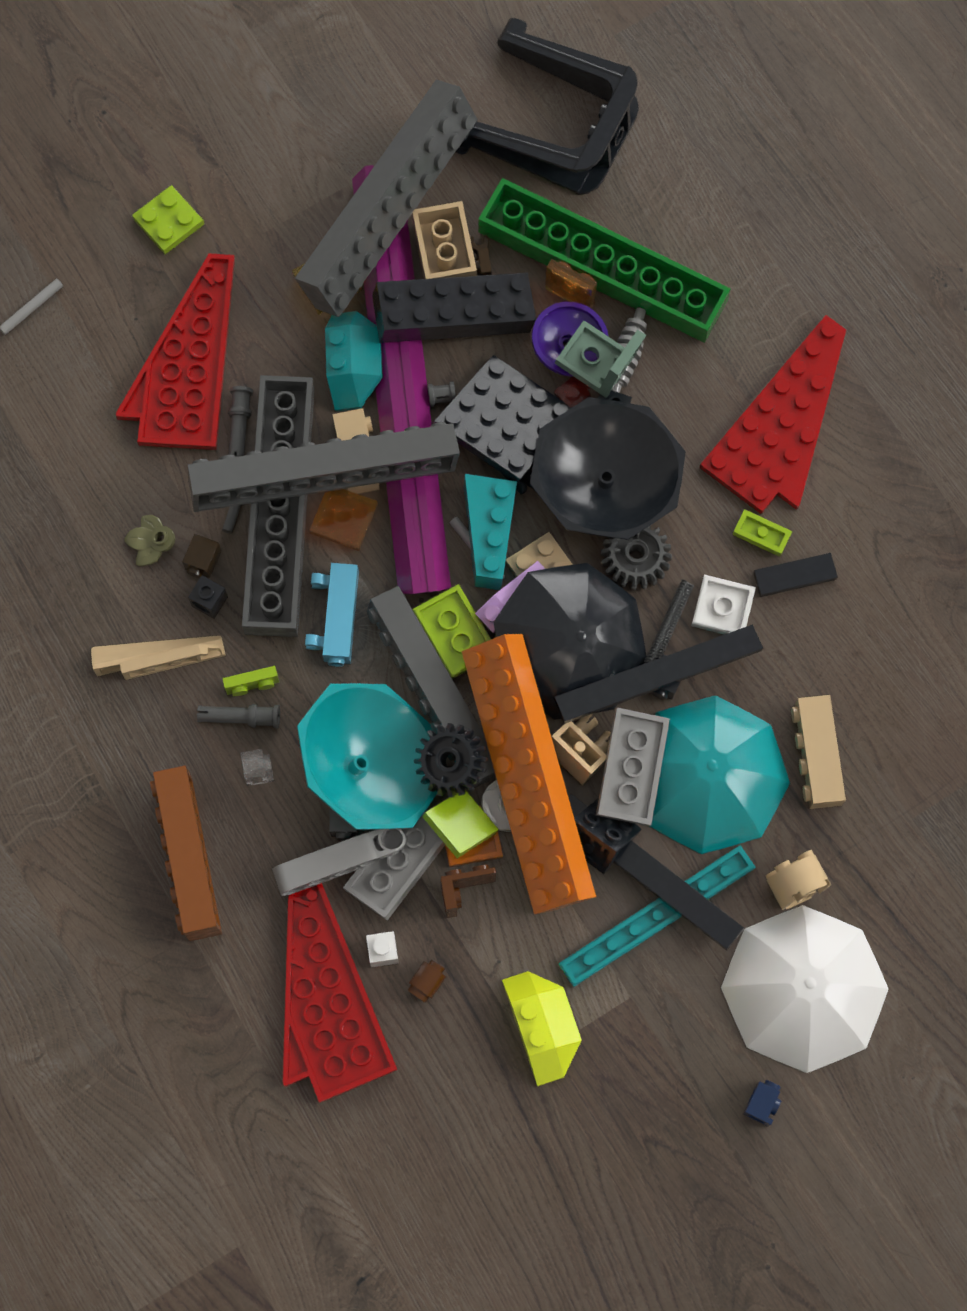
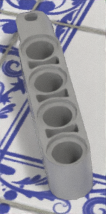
M376 829L282 863L272 869L281 896H286L395 855L405 847V834L401 829Z

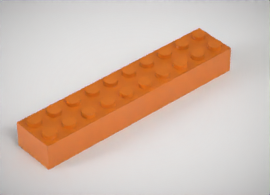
M504 634L461 651L534 914L554 911L595 898V890L523 634Z

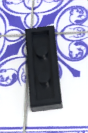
M831 553L754 570V577L760 597L837 580L838 578Z

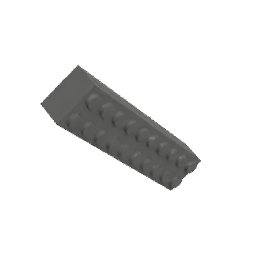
M435 80L295 277V280L316 309L336 317L342 314L429 188H431L436 178L446 167L455 151L460 147L462 141L474 127L478 119L460 86Z
M260 375L255 451H261L262 453L271 452L273 449L283 446L291 449L311 442L315 392L313 377ZM308 494L251 503L242 628L245 635L298 637Z
M438 422L430 427L421 429L418 426H412L404 431L395 433L392 430H386L378 435L369 437L366 434H360L352 437V439L343 441L339 438H334L317 445L308 442L291 449L283 446L277 447L271 452L251 451L245 456L239 457L225 455L220 457L219 460L213 461L198 459L193 461L192 464H188V482L194 512L453 472L456 469L460 453L454 424Z

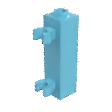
M331 563L330 575L312 573L311 577L313 589L328 588L329 591L324 636L306 634L305 646L308 650H323L324 662H328L330 666L342 667L344 663L351 664L359 577L358 565Z

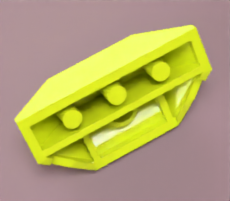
M529 971L503 979L502 983L537 1087L564 1078L582 1041L564 987Z

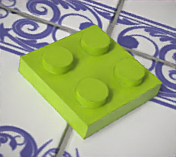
M172 185L132 215L133 220L164 254H167L204 225L203 219Z

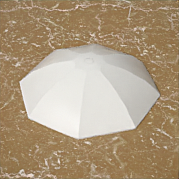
M803 905L745 928L721 986L746 1047L805 1073L866 1049L888 992V986L863 931Z

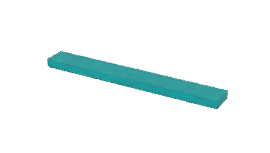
M739 845L685 882L705 898L710 899L753 871L756 867L742 846ZM658 898L558 963V965L574 988L682 916Z

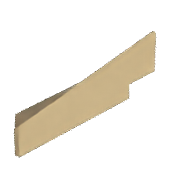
M221 636L97 646L91 649L92 667L97 676L121 671L125 680L226 656Z

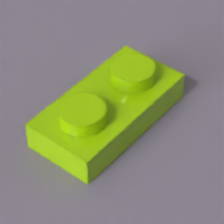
M744 509L732 535L780 557L792 531Z
M275 666L222 678L227 695L232 694L233 696L245 695L248 693V690L255 688L267 690L274 687V684L280 683Z

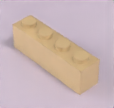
M830 695L798 698L795 707L791 708L793 723H797L799 732L795 733L796 748L801 749L802 759H799V770L801 775H805L806 785L803 786L804 801H809L810 809L842 806L846 801Z

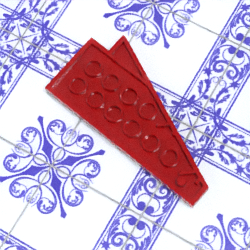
M210 253L207 255L116 412L117 420L140 421L137 440L139 446L217 450L235 266L234 255Z
M827 315L818 323L700 464V469L760 514L765 511L776 496H779L796 510L800 506L846 333L844 327Z
M320 883L288 895L283 1084L284 1087L310 1078L318 1101L322 1103L397 1071V1067L324 887Z

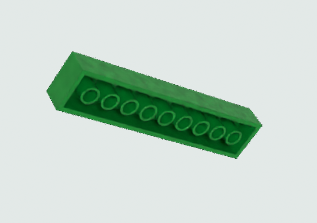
M504 178L501 179L478 219V233L487 235V237L634 309L642 308L646 310V315L704 343L729 298L731 288Z

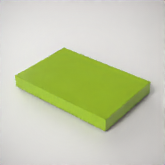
M459 584L412 609L452 679L467 671L461 651L491 640Z

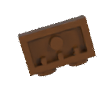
M479 865L473 867V871L462 873L461 869L445 872V876L440 877L446 918L457 917V909L462 908L460 888L496 882L495 867L489 868V865Z

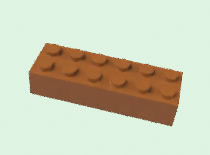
M186 765L153 772L154 781H150L153 797L159 803V807L155 808L158 824L164 829V834H160L163 850L166 851V855H169V860L165 861L167 875L174 882L175 886L170 888L173 904H176V908H179L180 914L175 915L178 931H181V934L185 935L189 941L222 935L192 776Z

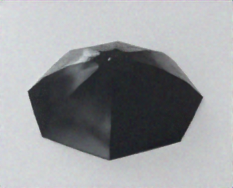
M588 397L540 428L530 484L566 530L628 540L677 508L686 451L650 407Z
M588 563L527 572L494 620L496 637L504 634H523L544 713L554 720L562 719L554 701L556 696L643 665L646 660L645 658H647L636 599ZM617 705L598 711L596 713L614 710Z

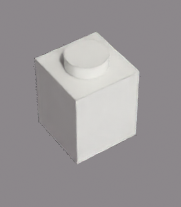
M394 931L366 935L371 967L399 963Z

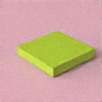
M466 790L464 796L456 793L454 798L446 799L423 815L424 820L456 858L489 839L499 830Z

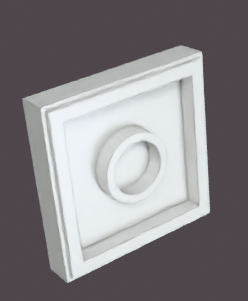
M704 575L691 626L724 635L746 627L756 587Z

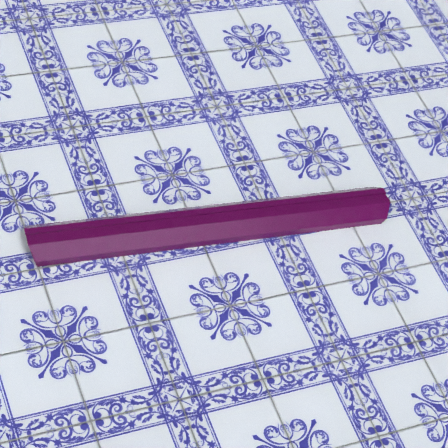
M373 165L364 166L352 179L354 194L373 169ZM408 220L364 281L367 317L375 325L377 324L372 294L376 283L415 280ZM422 340L381 343L382 379L376 386L380 432L392 430L394 433L401 432L412 426H418L420 429L430 427L432 421ZM438 474L386 482L397 584L402 593L416 594L451 588Z

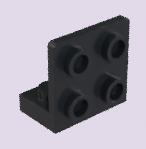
M598 798L574 819L586 862L602 874H605L610 869L619 851L640 833L641 828L635 823L597 816Z

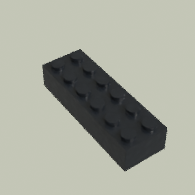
M528 273L377 282L372 294L379 343L530 333L536 321Z

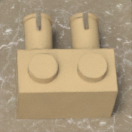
M592 714L580 718L575 724L572 721L564 724L552 735L558 762L582 786L606 761L609 741H606L611 734L609 731H604L595 742L586 736L598 725L595 717L587 723Z

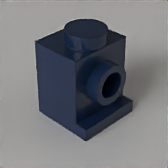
M765 1080V1083L758 1082L743 1115L769 1127L773 1122L769 1115L775 1116L782 1101L778 1099L781 1087L768 1080Z

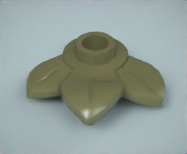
M145 515L141 518V527L130 530L124 540L128 546L138 550L136 565L147 566L157 562L162 552L168 551L174 546L175 534L169 527L163 526L158 517ZM164 534V539L158 542L160 536Z

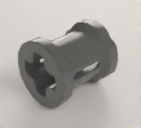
M450 381L446 385L433 386L432 383L428 384L430 407H434L435 404L453 401L456 397L454 381Z

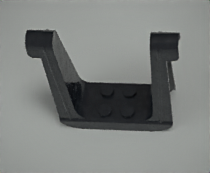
M510 18L497 41L500 49L605 100L608 104L602 105L597 125L593 124L590 127L587 136L589 140L578 148H565L476 122L455 152L464 155L469 151L470 147H473L571 190L577 195L588 194L598 189L605 180L637 118L639 106L635 97L638 86L636 73L631 66H624L525 33L527 30V23L525 21Z

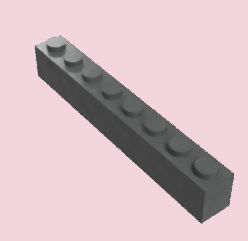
M397 586L371 598L367 615L372 624H377L381 631L380 638L386 647H390L396 667L403 670L409 690L411 692L415 691L422 713L424 715L428 714L432 721V730L437 734V726L442 725L446 730L448 723L454 724L455 729L459 724L464 726L465 731L472 729L474 731L473 737L478 736L482 739L477 747H486V751L481 753L480 756L488 758L487 762H481L480 767L486 768V773L478 772L477 774L482 779L481 783L472 781L474 788L496 778L484 734L400 587ZM453 753L448 755L450 761L454 760L456 762V757Z

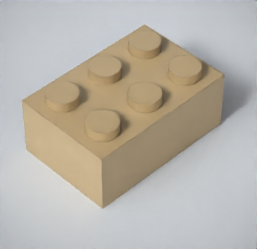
M463 202L415 209L412 213L413 227L424 279L477 276Z

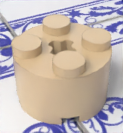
M812 850L797 857L798 860L792 863L787 860L777 865L774 871L765 876L782 910L795 907L811 899L816 890L821 893L831 886L827 875Z

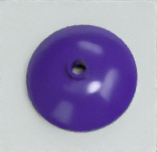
M560 302L549 306L538 316L532 329V346L536 356L551 371L565 376H572L554 364L565 348L563 343L570 341L583 321H586L608 336L607 328L601 317L591 308L577 302ZM586 351L584 353V357L588 361L594 362L597 360V355L594 352Z

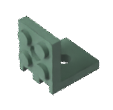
M583 321L554 364L607 398L612 388L634 359L646 335L637 329L626 347H623L586 321ZM586 351L594 352L597 355V360L594 362L588 361L584 357V353Z

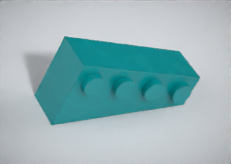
M469 474L464 476L463 488L475 587L501 590L517 485L516 481Z

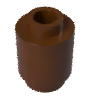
M433 960L429 964L423 961L409 983L411 985L407 991L426 1003L429 997L432 999L445 980L446 976L442 974L445 969Z

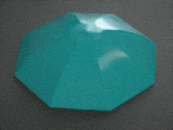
M329 684L297 725L307 787L356 830L413 828L437 795V790L434 792L428 790L429 783L422 784L420 782L424 775L416 774V770L422 766L414 763V759L421 758V754L417 753L415 749H423L425 746L420 742V739L430 740L427 732L432 730L431 724L386 684Z
M716 695L656 712L655 716L669 718L670 720L653 818L649 827L699 854L709 853L761 838L790 784L771 724Z

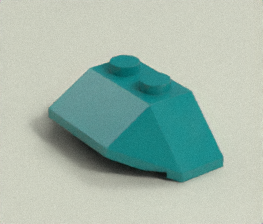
M357 311L345 312L339 317L331 315L325 327L326 376L336 412L361 409L365 404V400L382 379L381 343H379L377 325Z

